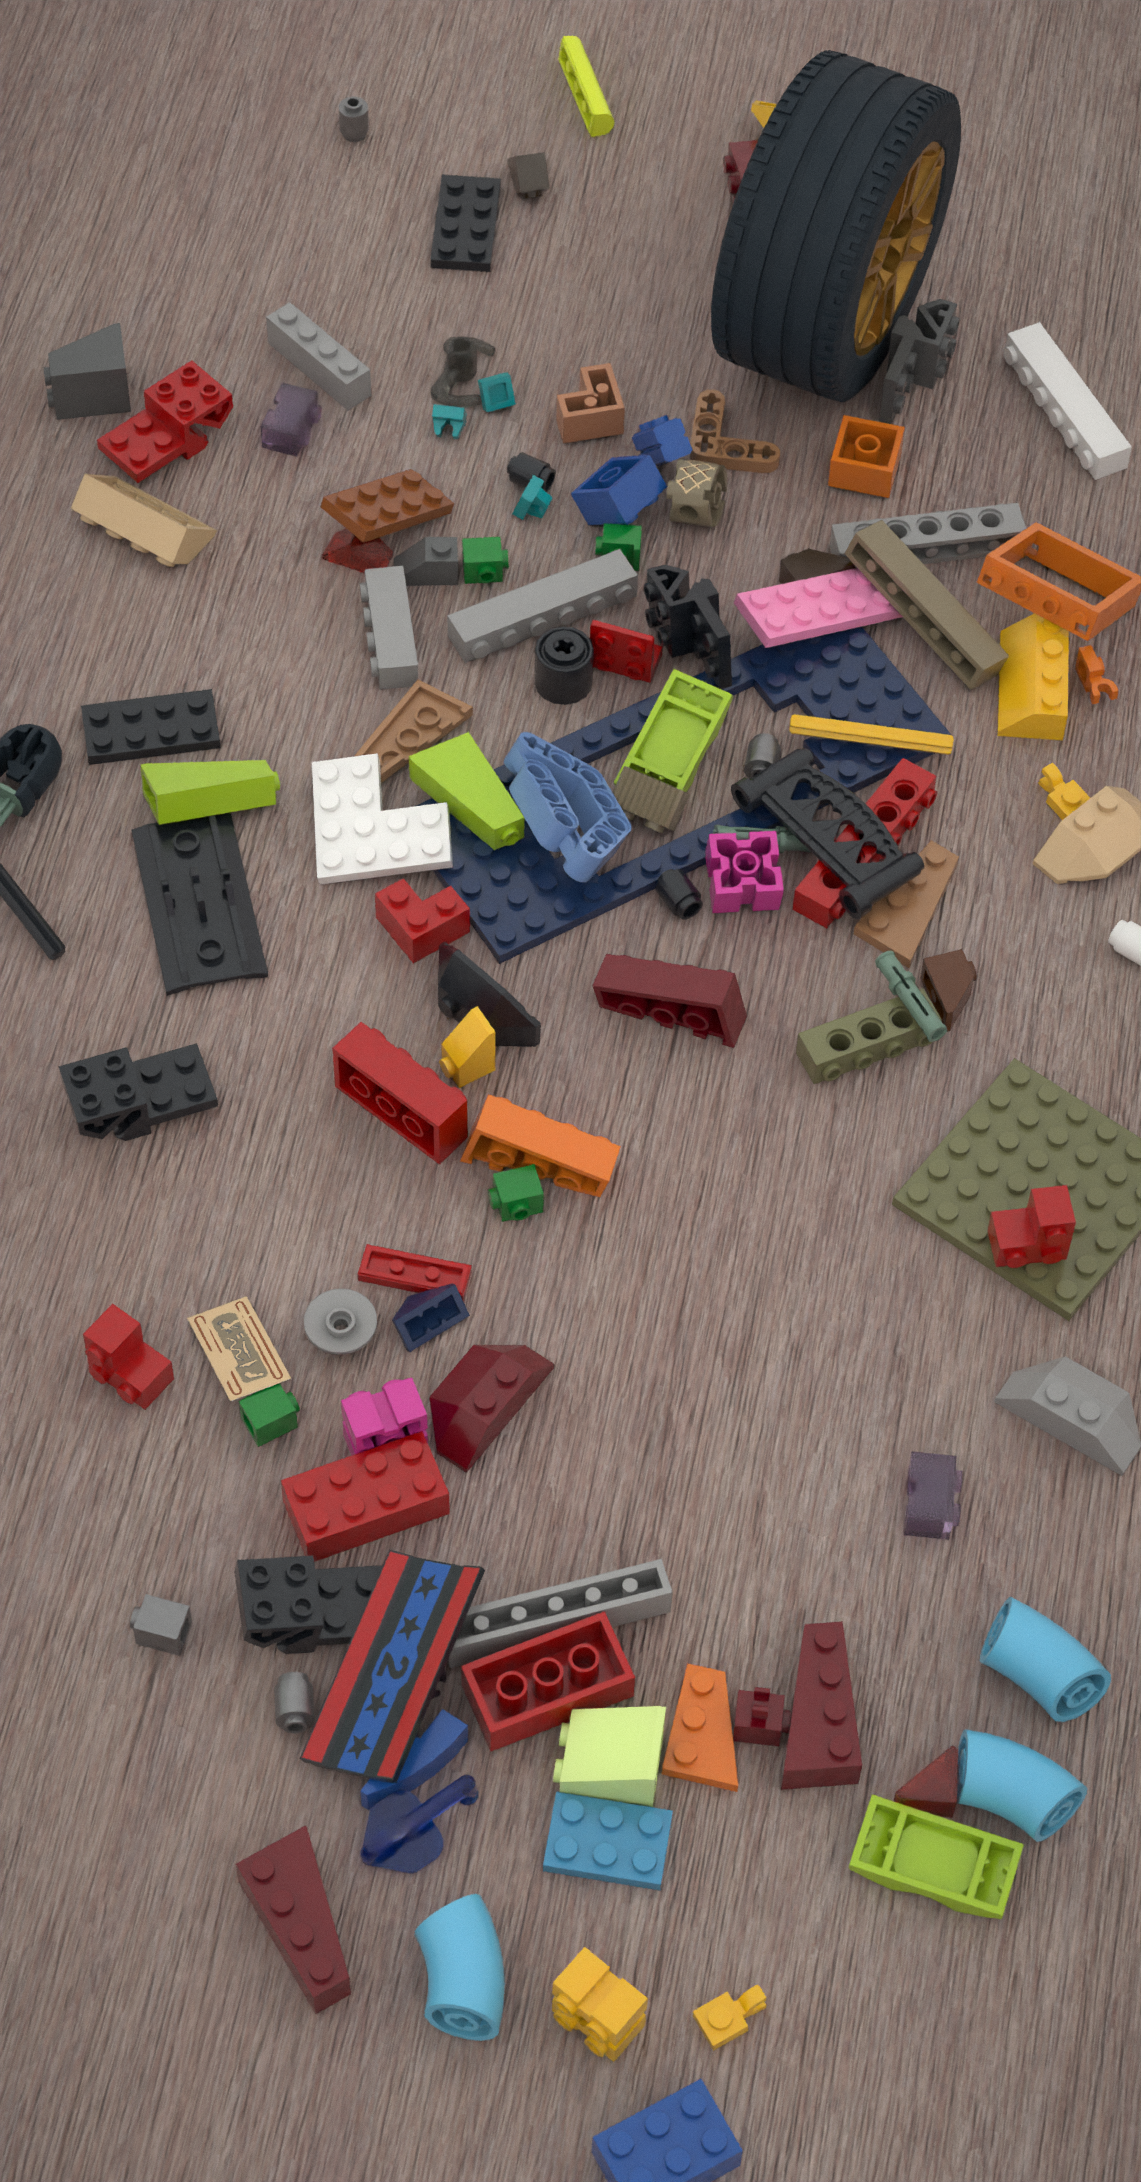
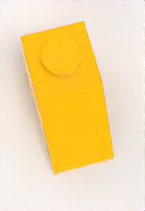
M478 1006L470 1010L441 1044L442 1059L439 1060L441 1070L448 1079L452 1077L459 1088L496 1070L495 1030Z

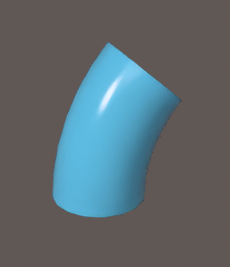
M1009 1597L1004 1602L987 1634L980 1654V1662L1020 1686L1055 1721H1069L1089 1711L1107 1692L1111 1683V1674L1079 1641L1052 1620L1012 1597Z
M963 1730L958 1746L954 1790L957 1804L973 1806L1001 1816L1039 1842L1047 1839L1064 1826L1085 1799L1088 1788L1070 1772L1048 1757L1006 1738L978 1731Z
M467 1895L449 1903L425 1919L415 1930V1938L421 1948L428 1974V1997L425 2006V2018L430 2024L452 2036L467 2040L484 2041L499 2035L505 1989L503 1958L496 1929L481 1895Z

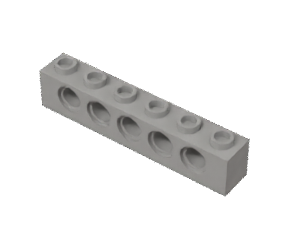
M1018 503L937 511L934 513L833 524L831 528L830 549L834 555L847 557L844 553L855 533L883 520L923 564L986 557L987 554L1025 530L1026 526Z

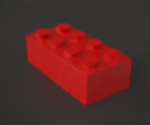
M360 1022L332 1048L335 1087L439 1165L468 1138L467 1099L462 1091L456 1087H450L441 1081L431 1068L422 1067L413 1060L412 1056L405 1049L392 1045L378 1029H371L363 1022Z
M423 1431L281 1480L283 1502L305 1556H313L314 1562L450 1514L449 1492Z
M605 1611L461 1666L462 1688L490 1752L559 1726L562 1722H569L572 1709L605 1708L634 1697V1673Z

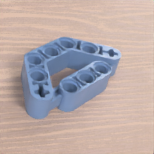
M523 732L504 758L506 768L516 775L509 786L510 793L540 845L551 852L561 851L566 859L563 864L565 872L576 881L587 882L615 855L632 829L631 824L604 777L597 769L529 732ZM578 825L584 833L582 837H580L576 830Z

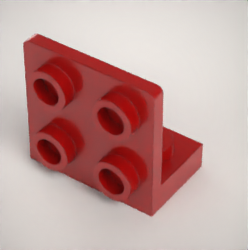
M593 620L590 625V639L594 647L593 667L601 671H609L627 676L633 680L651 683L663 655V647L654 644L655 638L648 634Z

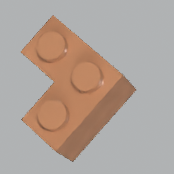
M611 363L581 367L580 391L557 395L556 422L563 444L624 434L625 407Z

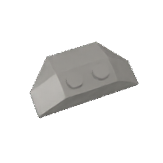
M1066 1356L1014 1371L994 1400L996 1404L1121 1476L1124 1475L1141 1449V1441L1130 1393Z

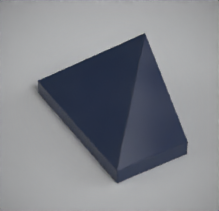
M452 1283L408 1296L392 1321L406 1350L411 1352L470 1315L456 1285Z

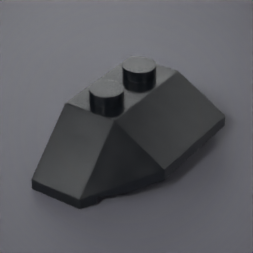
M446 942L439 945L438 1006L442 1013L449 1018L453 1017L460 1023L471 1009L478 1006L495 1030V1046H537L540 1043L541 1023L534 1016H530L520 1002L459 949Z

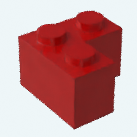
M403 878L375 893L377 920L413 964L439 950L441 943L446 942L450 944L470 933V908L452 886L422 901Z
M1067 1185L1031 1189L1027 1208L991 1212L987 1231L996 1267L1008 1266L1010 1268H1018L1025 1264L1039 1262L1054 1264L1067 1259L1076 1224Z
M113 1303L83 1333L89 1373L99 1383L105 1384L107 1382L114 1387L118 1395L129 1404L135 1402L146 1410L174 1380L172 1362L143 1342L141 1323Z

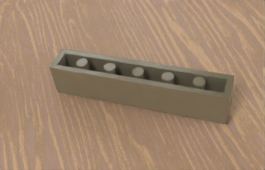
M880 520L855 533L844 554L969 689L973 690L996 677L1009 655L886 523Z

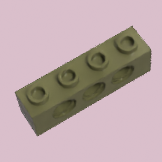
M923 988L919 989L925 997V999L929 1002L930 1006L935 1011L939 1019L942 1021L941 1017L939 1016L938 1012L936 1011L935 1007L930 1001L925 990ZM899 997L798 1033L796 1054L813 1084H817L822 1081H833L849 1071L865 1069L879 1060L887 1057L895 1058L906 1050L917 1046L925 1047L933 1042L928 1041L927 1036L911 1016Z

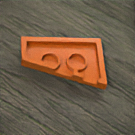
M687 1663L661 1775L738 1792L726 1674L724 1671Z

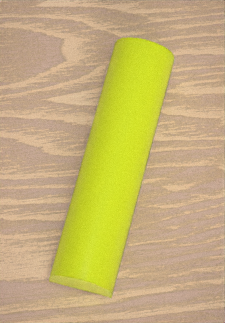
M563 36L558 60L591 137L605 135L612 130L614 119L585 49L578 37Z

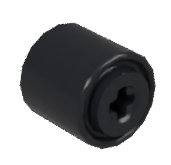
M562 626L548 630L537 640L535 647L534 683L537 692L545 700L554 704L568 705L586 698L591 691L594 647L591 639L584 632L576 628Z

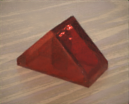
M346 528L333 535L322 554L323 560L365 573V569L387 567L393 557V551L380 538L363 543Z
M952 1745L896 1791L894 1802L940 1817L953 1818L957 1804L958 1750L955 1746Z

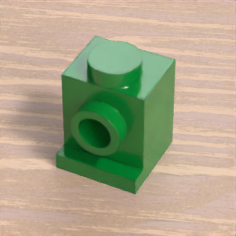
M604 523L603 536H596L595 555L603 556L620 549L631 566H633V569L639 571L642 526Z

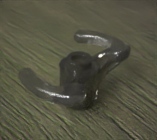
M450 337L443 345L444 352L446 353L444 371L431 387V397L439 403L454 407L479 405L482 402L479 394L452 395L448 392L457 382H467L477 374V351L487 356H493L496 349L491 344L474 337Z

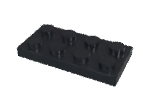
M442 174L430 259L431 268L491 272L501 178Z
M212 689L81 705L89 765L221 748Z

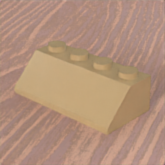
M84 474L71 506L72 510L81 514L80 519L94 526H98V524L107 528L105 532L108 535L121 540L123 538L130 540L132 548L143 553H149L150 551L157 555L156 560L170 567H174L175 564H189L212 540L217 532L216 529L116 476Z

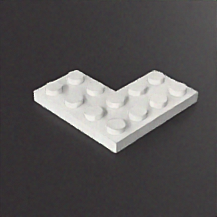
M378 754L312 762L317 879L320 885L453 867L450 814L447 802L383 811L380 759Z

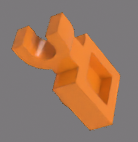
M1092 645L1079 647L1075 670L1086 693L1090 692L1089 696L1092 704L1099 703L1100 692H1106L1110 700L1117 699L1119 690L1116 684L1109 679L1102 678L1105 673L1102 658L1096 656Z

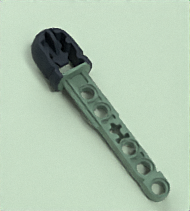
M34 724L19 725L10 729L0 738V777L7 771L6 776L18 783L21 782V786L17 791L0 782V828L11 813L19 817H26L35 806V800L42 797L60 770L62 762L61 747L56 737L42 726Z

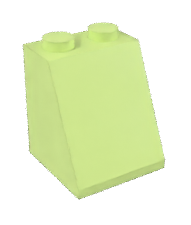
M666 1707L572 1709L570 1723L562 1722L559 1746L565 1747L564 1759L556 1758L553 1782L560 1783V1792L653 1807L663 1744Z

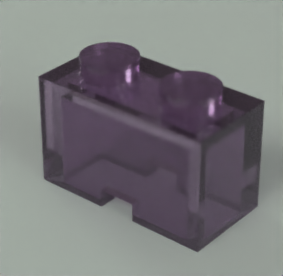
M282 382L274 398V404L277 407L275 410H268L260 426L262 448L297 457L302 446H306L310 440L313 423L317 424L320 420L322 406L318 405L317 391Z
M911 1452L907 1480L908 1505H906L905 1536L949 1540L952 1526L959 1527L961 1504L954 1503V1494L961 1493L962 1471L956 1470V1456Z

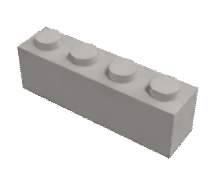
M289 302L266 317L268 344L345 409L350 410L371 396L370 369Z
M403 566L365 569V582L359 583L361 602L368 603V607H363L365 627L371 626V632H366L368 652L374 651L375 657H370L372 677H378L380 690L412 687L418 680V662Z

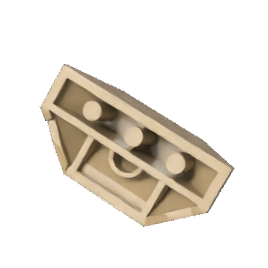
M1105 786L1059 823L1033 860V865L1056 884L1067 883V881H1087L1109 877L1141 851V801L1125 788Z

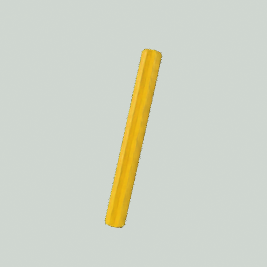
M797 714L792 715L789 727L791 734L947 755L951 754L954 741L953 736L948 734Z

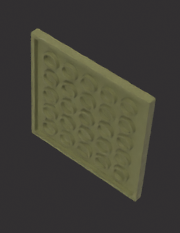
M1014 1058L893 1197L892 1205L1070 1321L1141 1234V1138ZM1067 1185L1076 1220L1067 1259L1054 1264L1039 1262L1025 1264L1018 1268H1010L1008 1266L996 1267L987 1231L991 1212L1027 1208L1031 1189Z

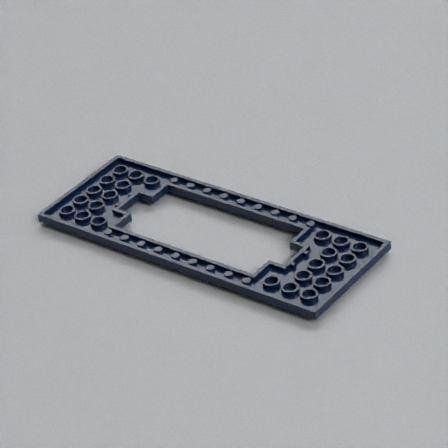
M863 627L765 648L763 644L731 659L732 686L721 689L734 696L754 687L774 713L797 703L807 716L951 735ZM705 671L693 676L719 688L713 678H708ZM661 692L553 741L551 744L589 764L634 743ZM810 737L803 741V748H807L812 753L815 764L820 769L819 771L833 778L853 793L887 777L902 758L916 763L935 754L932 752L819 737ZM505 764L493 769L515 802L510 793L509 786L516 775L510 772ZM799 783L791 800L815 799L820 795L815 791H811V786L808 783ZM431 798L416 806L437 804L438 802ZM827 803L820 804V805L818 806V809H817V810H819V809H821V808H823V807H825V806H827V805H829V804H827ZM763 805L751 813L737 809L600 876L596 873L589 881L579 882L565 872L563 868L566 860L564 855L554 858L549 850L541 846L525 818L524 838L513 845L503 846L494 850L449 813L453 867L432 871L445 888L452 886L470 908V924L498 963L501 964L654 890L659 876L666 870L681 869L687 874L705 865L708 836L713 834L715 825L775 829L777 826L784 825Z

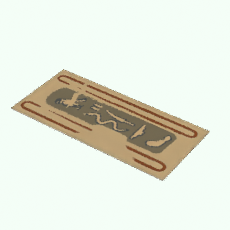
M247 1296L187 1318L230 1401L291 1379Z

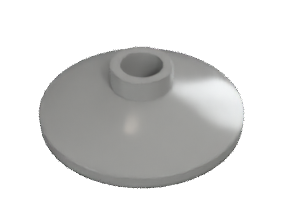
M333 1289L318 1295L309 1304L304 1315V1329L308 1339L318 1349L330 1354L343 1355L360 1350L370 1342L377 1328V1314L373 1304L361 1293L350 1289ZM338 1325H345L347 1327L344 1330L335 1329Z

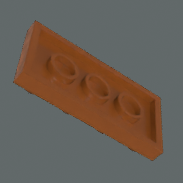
M409 469L324 496L320 508L364 543L451 514L454 502L447 498L441 490L435 488L422 478L418 472Z

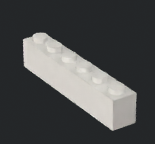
M1039 322L1008 333L1006 346L1003 350L1007 364L1012 365L1018 373L1021 383L1028 387L1034 396L1036 404L1042 407L1049 416L1052 426L1057 427L1063 435L1066 445L1072 448L1079 457L1082 467L1088 470L1095 480L1127 469L1131 445Z

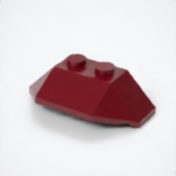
M473 1345L429 1397L437 1454L467 1473L550 1374L555 1364L526 1345Z

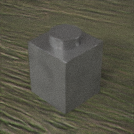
M146 1594L141 1607L136 1606L130 1619V1628L134 1631L136 1644L180 1656L192 1624L190 1606Z

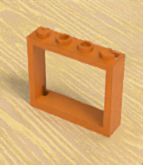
M1037 522L987 554L977 580L978 584L1086 641L1092 639L1135 607L1141 593L1140 575ZM1032 544L1039 546L1038 551L1032 548ZM1027 556L1106 598L1093 606L1014 563ZM1079 624L1083 626L1089 625L1087 632L1078 628Z

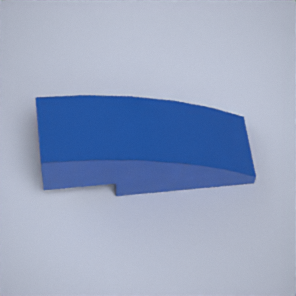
M442 1709L421 1738H415L397 1783L381 1782L373 1779L368 1780L360 1791L362 1807L370 1810L389 1803L413 1791L432 1778L468 1742V1725Z

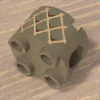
M683 458L678 459L675 481L670 480L667 486V499L672 500L670 509L671 522L705 527H715L718 525L725 506V500H721L722 492H727V472L724 465Z

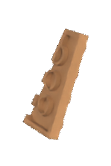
M417 680L354 756L378 754L382 783L408 764L410 755L428 749L473 715V707Z
M932 840L919 853L924 862V869L921 870L920 875L872 906L871 912L863 916L854 926V935L883 953L890 950L893 951L899 962L910 968L918 946L920 947L925 931L934 917L937 905L947 889L959 860V856Z

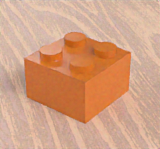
M843 415L830 461L828 486L890 498L902 454L905 427Z

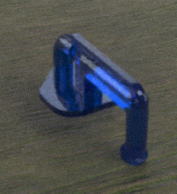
M463 1775L422 1804L413 1793L404 1790L393 1792L375 1804L369 1812L363 1847L360 1850L362 1862L372 1867L414 1874L435 1861L443 1851L444 1840L433 1819L458 1802L463 1805L474 1804L479 1797L475 1779L471 1775Z

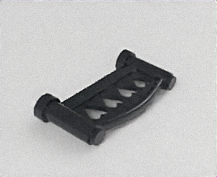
M807 748L796 749L750 779L744 777L732 784L731 793L733 799L741 810L751 813L763 805L847 886L840 890L839 898L846 912L854 919H860L871 912L872 905L920 875L921 870L924 869V862L920 855L916 852L903 854L883 822L858 796L833 778L812 767L815 764V759ZM799 783H808L811 786V791H815L820 795L815 799L791 800ZM823 803L830 804L833 812L841 815V818L837 820L813 821L818 806ZM844 824L852 825L855 829L854 832L863 836V839L859 841L835 842L838 831ZM866 845L874 846L876 853L885 857V860L882 862L857 863L860 852Z

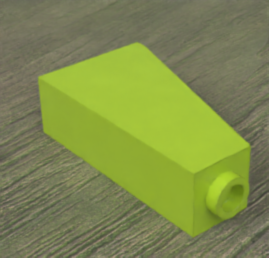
M469 732L409 756V777L436 802H447L449 813L492 849L496 850L503 846L513 845L524 838L523 814Z
M266 760L140 764L143 795L159 825L276 805V791H280L278 773L271 770Z

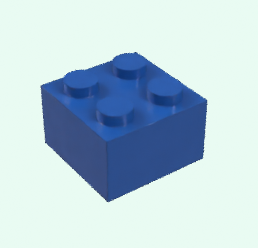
M650 455L612 457L571 493V496L588 525L604 526V523L628 525L638 518L637 513L644 507L654 504L659 499L658 495L667 488V485Z

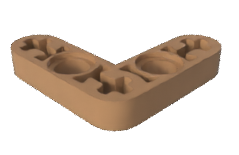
M713 389L702 391L699 394L690 442L693 449L690 454L691 460L724 465L726 469L756 473H771L778 469L780 462V449L778 446L764 441L721 437L725 411L724 395ZM708 404H714L713 413L707 412ZM704 424L713 425L715 429L712 431H703L702 429H700V426ZM702 443H708L706 452H701ZM736 450L743 455L733 458L728 456L727 453ZM763 456H768L769 459H763Z

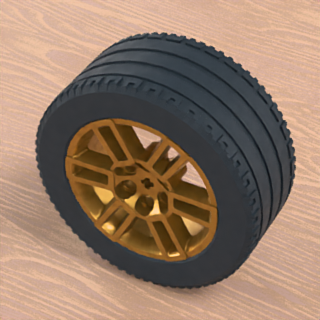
M831 50L820 52L802 68L781 96L758 139L738 188L725 229L716 266L711 301L713 345L716 353L721 358L735 365L838 402L850 400L871 380L889 353L891 333L898 317L904 315L908 317L931 262L946 216L955 181L961 144V113L955 94L925 81L905 76L902 73L885 67L876 66L873 63L848 56L845 53Z

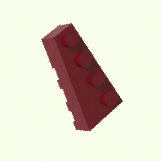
M843 1621L804 1624L781 1790L859 1784L862 1760Z
M305 1825L236 1863L238 1882L314 2013L317 2014L351 1995L349 1974L307 1826Z

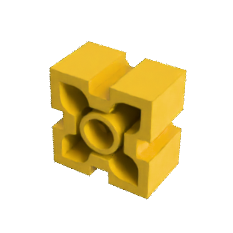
M586 1947L578 1953L553 1982L552 1994L555 1997L552 1999V2011L554 2012V2019L568 2031L573 2029L577 2031L579 2029L587 2036L584 2040L586 2046L599 2057L606 2055L614 2062L645 2027L646 2014L644 2012L647 2010L648 1998L623 1977L620 1980L610 1971V1967Z

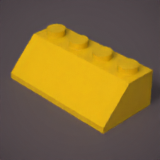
M1034 613L1000 631V646L1009 657L999 672L997 736L1063 741L1068 718L1069 631Z

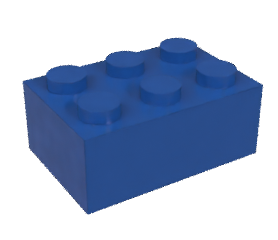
M702 2079L592 2137V2154L608 2182H712L739 2167L743 2153L742 2148Z

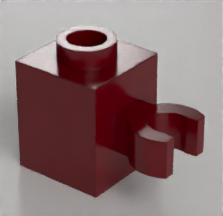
M755 1687L754 1691L738 1690L733 1741L779 1747L781 1733L789 1734L791 1710L784 1709L785 1695L771 1694L770 1688Z

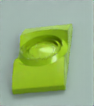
M673 669L620 769L614 785L616 786L623 767L626 766L687 792L693 783L701 760L720 731L733 695Z
M872 1794L848 1869L890 1890L916 1893L931 1898L957 1912L1002 1919L1024 1844Z

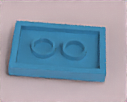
M556 1792L543 1871L661 1890L673 1811Z

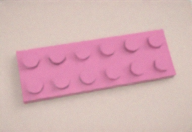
M858 568L738 593L734 601L735 606L765 648L903 617Z

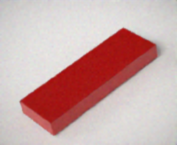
M366 1244L357 1275L358 1281L416 1293L453 1283L456 1285L464 1302L472 1273V1265Z

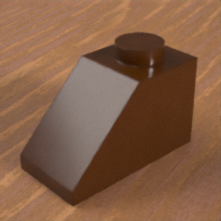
M962 949L924 958L920 979L930 1001L941 1017L942 1023L947 1027V1032L951 1031L970 998L973 981H976L977 978L973 962L967 961Z

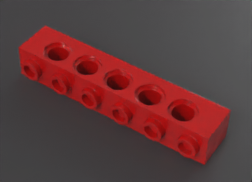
M904 758L901 759L865 803L883 822L898 846L906 830L911 831L915 827L921 811L932 806L938 793L935 790L937 776ZM848 824L835 842L859 841L863 839V836L855 833L854 827ZM866 845L862 848L857 863L884 861V856L877 854L874 846ZM819 860L796 887L792 910L827 929L835 918L839 920L846 911L841 904L839 892L847 886Z

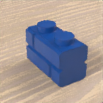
M667 415L639 425L641 432L633 434L634 436L632 437L636 450L641 452L639 456L650 455L656 467L691 454L693 450L688 437L684 436L686 431L681 419L674 418L669 420Z

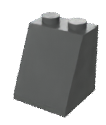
M120 323L107 326L48 353L49 366L43 367L46 386L52 385V388L46 389L49 408L55 407L57 420L131 412Z

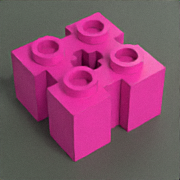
M776 831L749 832L748 840H737L736 833L709 834L705 857L708 877H712L709 888L712 913L739 912L741 904H752V911L779 910L784 889L781 866L776 867L779 857Z
M412 1377L404 1380H391L382 1386V1392L373 1395L370 1394V1391H357L346 1399L341 1400L342 1416L344 1418V1421H342L343 1435L351 1456L423 1431L428 1443V1435L425 1430L428 1429L427 1413Z

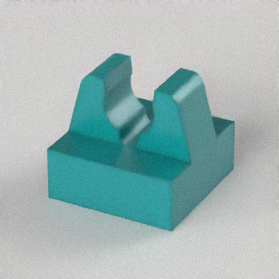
M504 372L478 380L484 411L491 412L516 405L509 373Z
M433 404L432 418L436 436L441 437L443 428L451 425L453 428V439H459L463 428L466 427L467 413L465 408Z
M535 475L532 476L512 513L513 515L522 520L526 514L538 518L544 516L553 499L551 495L541 488L544 480Z

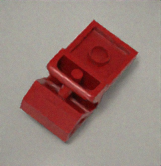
M191 360L144 390L145 409L97 439L98 449L139 483L180 455L188 460L204 450L209 442L207 435L197 428L194 423L220 429L233 409L232 394Z

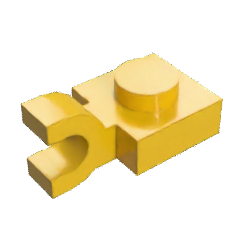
M1053 762L1042 768V774L1045 777L1041 778L1038 784L1050 793L1047 796L1046 803L1062 820L1090 799L1074 780L1065 784L1060 770Z
M759 1984L744 1992L736 2001L732 2000L727 1991L694 2010L693 2018L714 2051L747 2032L748 2024L745 2018L765 2009L767 2005L764 2001L767 1998Z

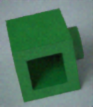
M500 537L462 539L464 584L503 582V569H509L508 549L502 550Z
M534 1164L493 1173V1188L488 1189V1197L492 1210L498 1209L502 1222L508 1220L519 1221L528 1218L530 1215L543 1213L544 1193Z
M280 1383L260 1390L239 1401L241 1419L258 1447L298 1428L296 1415L300 1411L298 1402L291 1391L285 1393Z

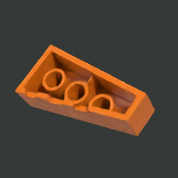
M488 1094L472 1126L460 1162L472 1164L474 1159L489 1163V1169L502 1172L504 1167L515 1169L534 1164L539 1180L546 1177L554 1179L555 1186L601 1197L609 1183L621 1146L611 1143L605 1137L593 1136L580 1131L572 1124L560 1123L545 1117L539 1111L527 1110L512 1104L506 1098L494 1097Z

